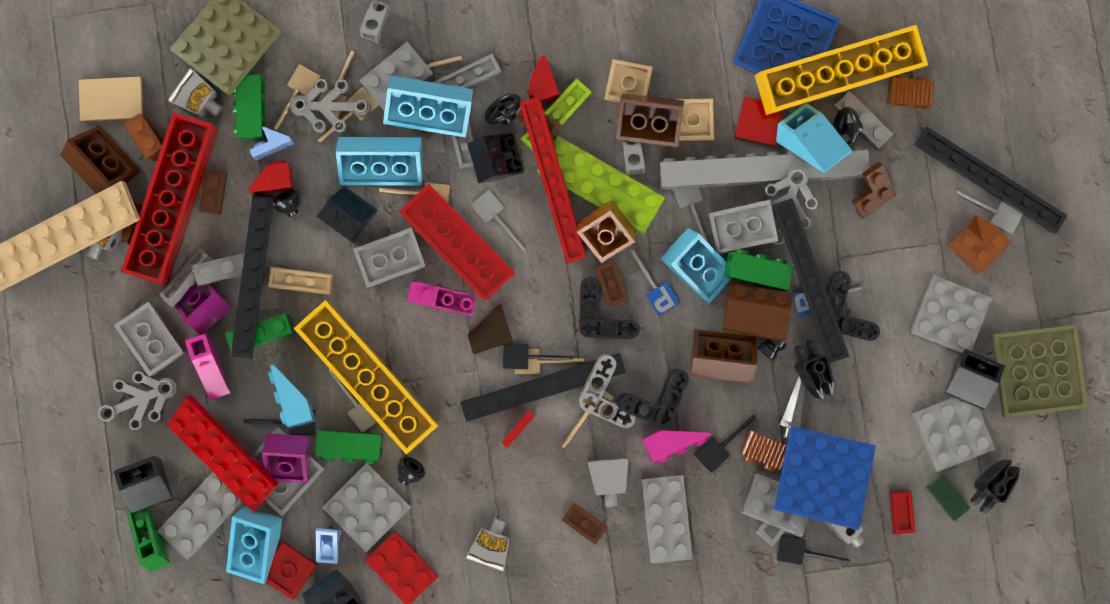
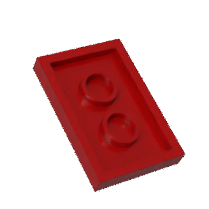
M397 531L389 536L365 559V562L404 604H411L439 577Z

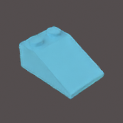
M689 228L660 258L708 304L731 280L723 277L726 261L699 233Z
M246 506L233 515L226 572L265 584L280 538L282 518L262 511L253 513Z

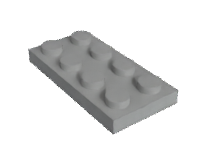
M212 472L157 532L183 557L189 560L242 504V501Z
M674 475L641 479L650 564L691 560L692 551L684 476Z

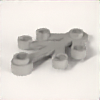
M324 79L316 80L315 87L305 96L299 95L294 97L290 103L291 111L297 116H305L312 123L313 129L318 133H323L327 126L324 121L317 119L311 110L320 111L331 122L334 130L340 134L347 130V125L344 121L339 120L332 111H355L361 117H365L371 112V105L365 99H358L355 103L333 102L341 93H345L349 89V84L344 79L337 80L335 88L320 102L312 101L321 92L328 90L329 85ZM321 82H324V88L319 89V84ZM345 83V88L339 89V85ZM303 102V107L298 109L297 104ZM360 104H365L363 110L358 109ZM318 123L323 124L320 130L316 128ZM342 123L343 128L341 130H337V125Z
M795 166L790 169L787 178L777 183L768 184L765 192L768 196H775L778 190L790 186L788 194L771 203L774 205L793 198L800 220L807 219L809 221V225H802L803 229H808L811 226L812 220L809 216H806L796 197L798 189H800L806 199L805 205L808 209H815L818 205V199L812 195L807 185L809 179L808 171L802 166ZM795 173H800L802 179L796 180L794 177ZM768 187H775V193H770ZM808 200H815V206H810ZM779 223L777 225V232H781ZM783 234L782 238H780L778 242H773V244L780 245L784 243L785 240Z
M136 371L132 375V380L135 383H144L155 389L146 392L128 385L125 380L118 379L113 383V389L135 397L115 406H101L98 410V417L104 422L113 421L118 413L138 405L134 417L129 421V427L132 430H140L143 427L142 419L150 400L157 397L154 409L149 412L148 418L152 422H158L163 417L161 411L166 399L175 395L177 385L170 378H162L158 381L146 376L142 371ZM139 373L143 377L141 381H138L136 379V376ZM119 382L123 383V388L121 390L117 387V384ZM166 384L170 387L168 392H165L163 389ZM108 409L112 411V415L110 417L106 415V411ZM154 412L158 413V418L156 420L152 417V414ZM135 420L139 422V426L137 428L133 426V422Z

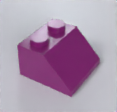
M197 282L185 292L181 301L175 304L185 323L200 335L209 331L232 307L227 298L212 283L197 286Z
M267 433L262 450L264 469L277 482L308 483L311 456L310 437Z

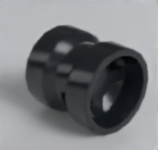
M767 338L765 343H761L757 348L768 359L774 361L777 358V353L784 350L787 345L782 340Z

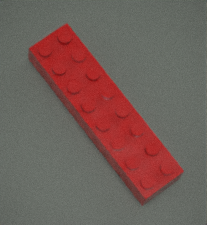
M173 112L139 214L140 220L136 223L121 272L158 284L168 285L219 130L213 124Z

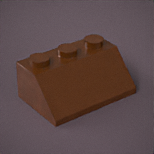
M622 93L616 140L678 147L684 100Z
M99 125L68 139L60 154L96 194L120 181L127 184L140 171Z
M730 282L725 296L722 330L785 341L791 313L792 293Z
M694 329L690 376L753 383L757 367L755 336Z

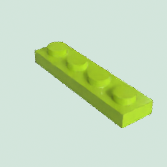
M576 78L545 113L563 125L592 92ZM527 131L521 138V141L533 151Z

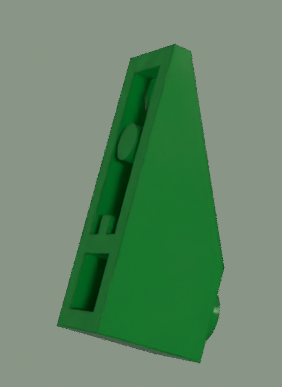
M146 508L135 513L127 509L126 513L139 564L150 572L170 564L162 536L157 532L158 527L150 509Z

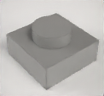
M763 523L755 533L769 545L773 546L785 531Z

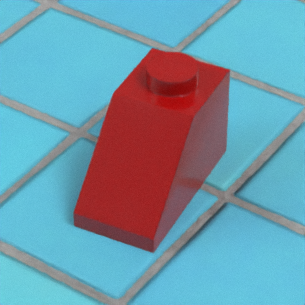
M545 55L540 57L529 81L530 89L526 90L529 99L540 96L542 104L559 98V92Z
M285 160L273 161V164L267 165L251 184L249 192L251 194H266L294 190L292 166L286 163Z

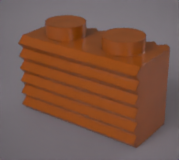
M896 75L889 81L887 105L918 109L931 108L933 105L934 81H929L927 77H917L914 80L908 79L906 75Z
M137 114L125 122L124 125L146 158L154 162L158 159L163 139L160 138L149 118L143 114Z
M749 430L740 454L744 455L743 460L755 464L756 461L763 463V468L775 472L776 469L781 471L786 445Z

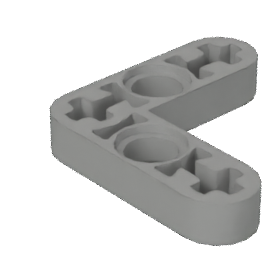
M607 353L602 354L598 357L578 399L579 405L584 411L617 426L630 428L635 423V416L629 414L631 420H626L623 423L622 418L616 415L618 409L616 402L602 396L616 369L614 357ZM610 359L611 367L607 366L604 370V373L607 374L606 377L602 373L596 372L597 369L600 372L602 371V361ZM595 377L603 379V384L599 388H595L591 384ZM591 396L592 401L598 404L597 411L594 410L596 408L595 405L591 403L585 406L583 399H588ZM606 404L613 407L609 415H604L601 412V408ZM621 410L618 411L623 416L627 414Z

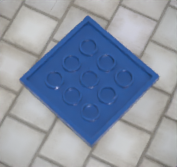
M759 0L732 64L757 74L764 70L827 52L841 19L797 0Z
M791 426L773 510L859 530L876 445Z

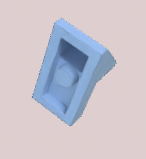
M262 127L268 142L261 141L256 143L254 148L250 149L252 157L258 161L295 143L289 136Z
M316 528V562L338 564L340 530Z

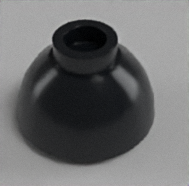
M297 190L284 191L272 201V206L278 212L287 214L288 217H292L299 212L300 195Z
M403 457L398 463V480L403 485L418 482L426 474L423 465L414 458Z

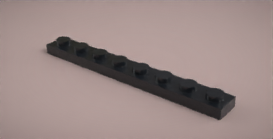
M927 126L914 143V146L1054 234L1059 231L1068 216Z
M252 195L231 356L253 358L273 212L272 201L274 196Z
M793 198L772 205L829 362L833 363L850 357Z
M620 353L612 355L616 361V369L612 377L626 373ZM610 359L602 361V371L600 372L597 369L596 372L602 373L606 377L607 374L604 373V370L607 366L611 367ZM597 360L461 401L466 422L584 386ZM595 377V378H593V380H592L591 383H594V382H597V381H600V380H603V379L600 378V377Z

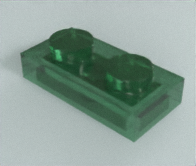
M945 475L939 476L926 487L953 521H956L970 509V506Z

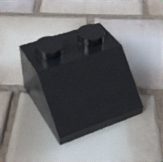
M343 186L327 201L316 217L354 244L378 210Z

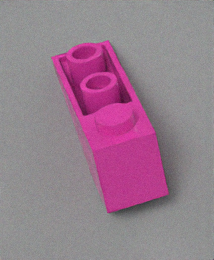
M411 282L407 302L472 316L477 296L421 282Z
M202 334L185 340L192 363L209 399L214 400L231 394L211 334Z
M659 430L642 438V441L652 462L657 461L660 464L670 459L668 455L675 452L679 455L688 451V446L694 443L696 446L707 442V437L711 435L709 432Z

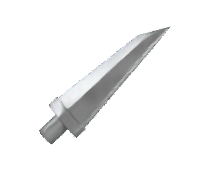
M799 376L780 422V426L786 427L785 438H788L791 426L798 428L802 426L806 387Z

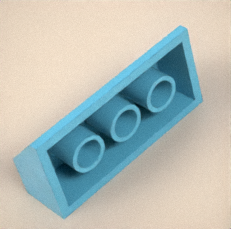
M390 75L383 124L466 138L473 89Z
M338 137L336 159L340 185L422 186V137Z

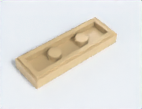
M270 267L268 287L331 295L333 275Z

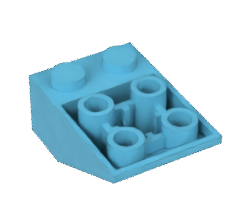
M807 103L778 123L776 142L823 173L827 172L852 152V149L826 117Z
M270 365L271 371L268 372L271 384L276 385L277 391L274 392L276 403L281 405L283 412H280L282 424L294 429L316 422L311 402L276 366Z

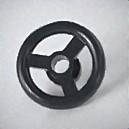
M507 94L495 100L485 112L486 122L490 124L501 122L509 124L514 121L517 116L515 112L520 107L519 102H521V98L516 94ZM509 100H515V101H512V102H510V103H508V104L504 103V102L509 101ZM497 108V112L491 118L492 112Z
M844 107L837 113L833 127L841 137L844 134H848L851 139L846 143L849 147H852L856 143L858 136L862 133V122L859 120L856 111L851 107ZM844 116V122L842 124V128L840 129V122L842 117Z

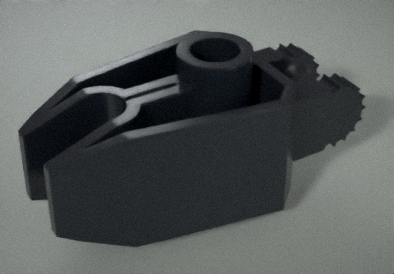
M810 339L806 341L809 356H807L803 346H795L799 361L796 362L794 368L806 389L815 398L824 399L823 391L828 395H832L834 391L831 366L828 356L819 354L814 341Z
M1004 459L995 463L974 482L977 491L970 501L975 506L986 498L979 509L982 514L988 513L996 503H1006L1018 481L1020 472L1019 467H1010L1012 460Z

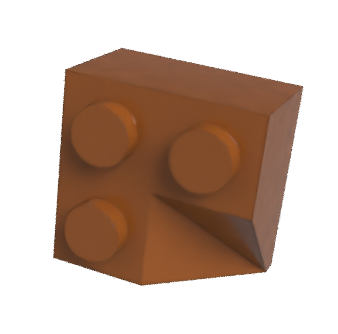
M613 200L578 221L577 233L601 263L635 243V228Z
M975 215L946 245L977 274L983 272L1012 242L996 226Z

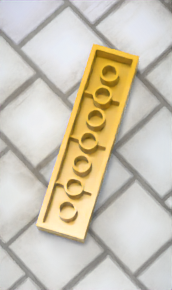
M917 25L764 70L754 76L765 113L769 115L927 66L928 62Z
M325 300L294 328L405 454L410 453L440 426L329 301Z

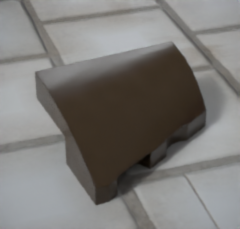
M502 304L498 305L468 334L473 355L513 342Z

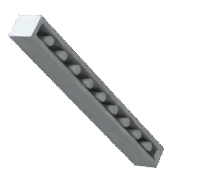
M853 147L849 155L825 173L791 151L787 152V155H779V152H769L767 156L750 153L746 154V157L739 158L737 154L726 155L722 159H717V156H706L705 160H697L696 157H686L684 161H676V158H666L659 164L660 190L777 183L787 178L788 172L795 166H802L808 171V181L863 178L862 173L870 168L869 151L862 150V147ZM795 173V179L801 180L802 175L800 173Z

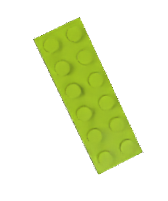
M557 136L554 146L567 190L598 208L613 200L631 225L637 231L644 234L665 197Z

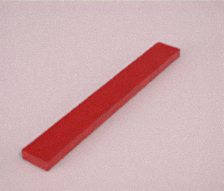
M539 96L519 102L566 263L587 258L582 238L577 233V220L541 98Z

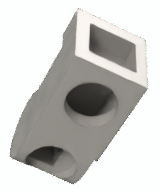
M377 0L371 2L360 28L361 38L379 44L390 5Z
M622 140L626 175L644 174L645 164L641 143Z

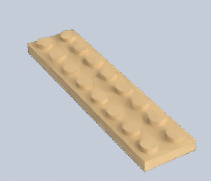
M120 181L1 243L0 291L139 221L140 217L126 182Z

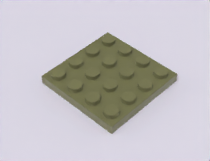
M210 0L170 50L230 96L282 31L242 0Z
M1077 325L992 335L995 362L1005 365L998 385L1003 418L1089 408Z

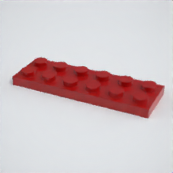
M429 183L399 211L485 302L515 274Z
M192 395L185 398L167 426L255 513L279 483Z

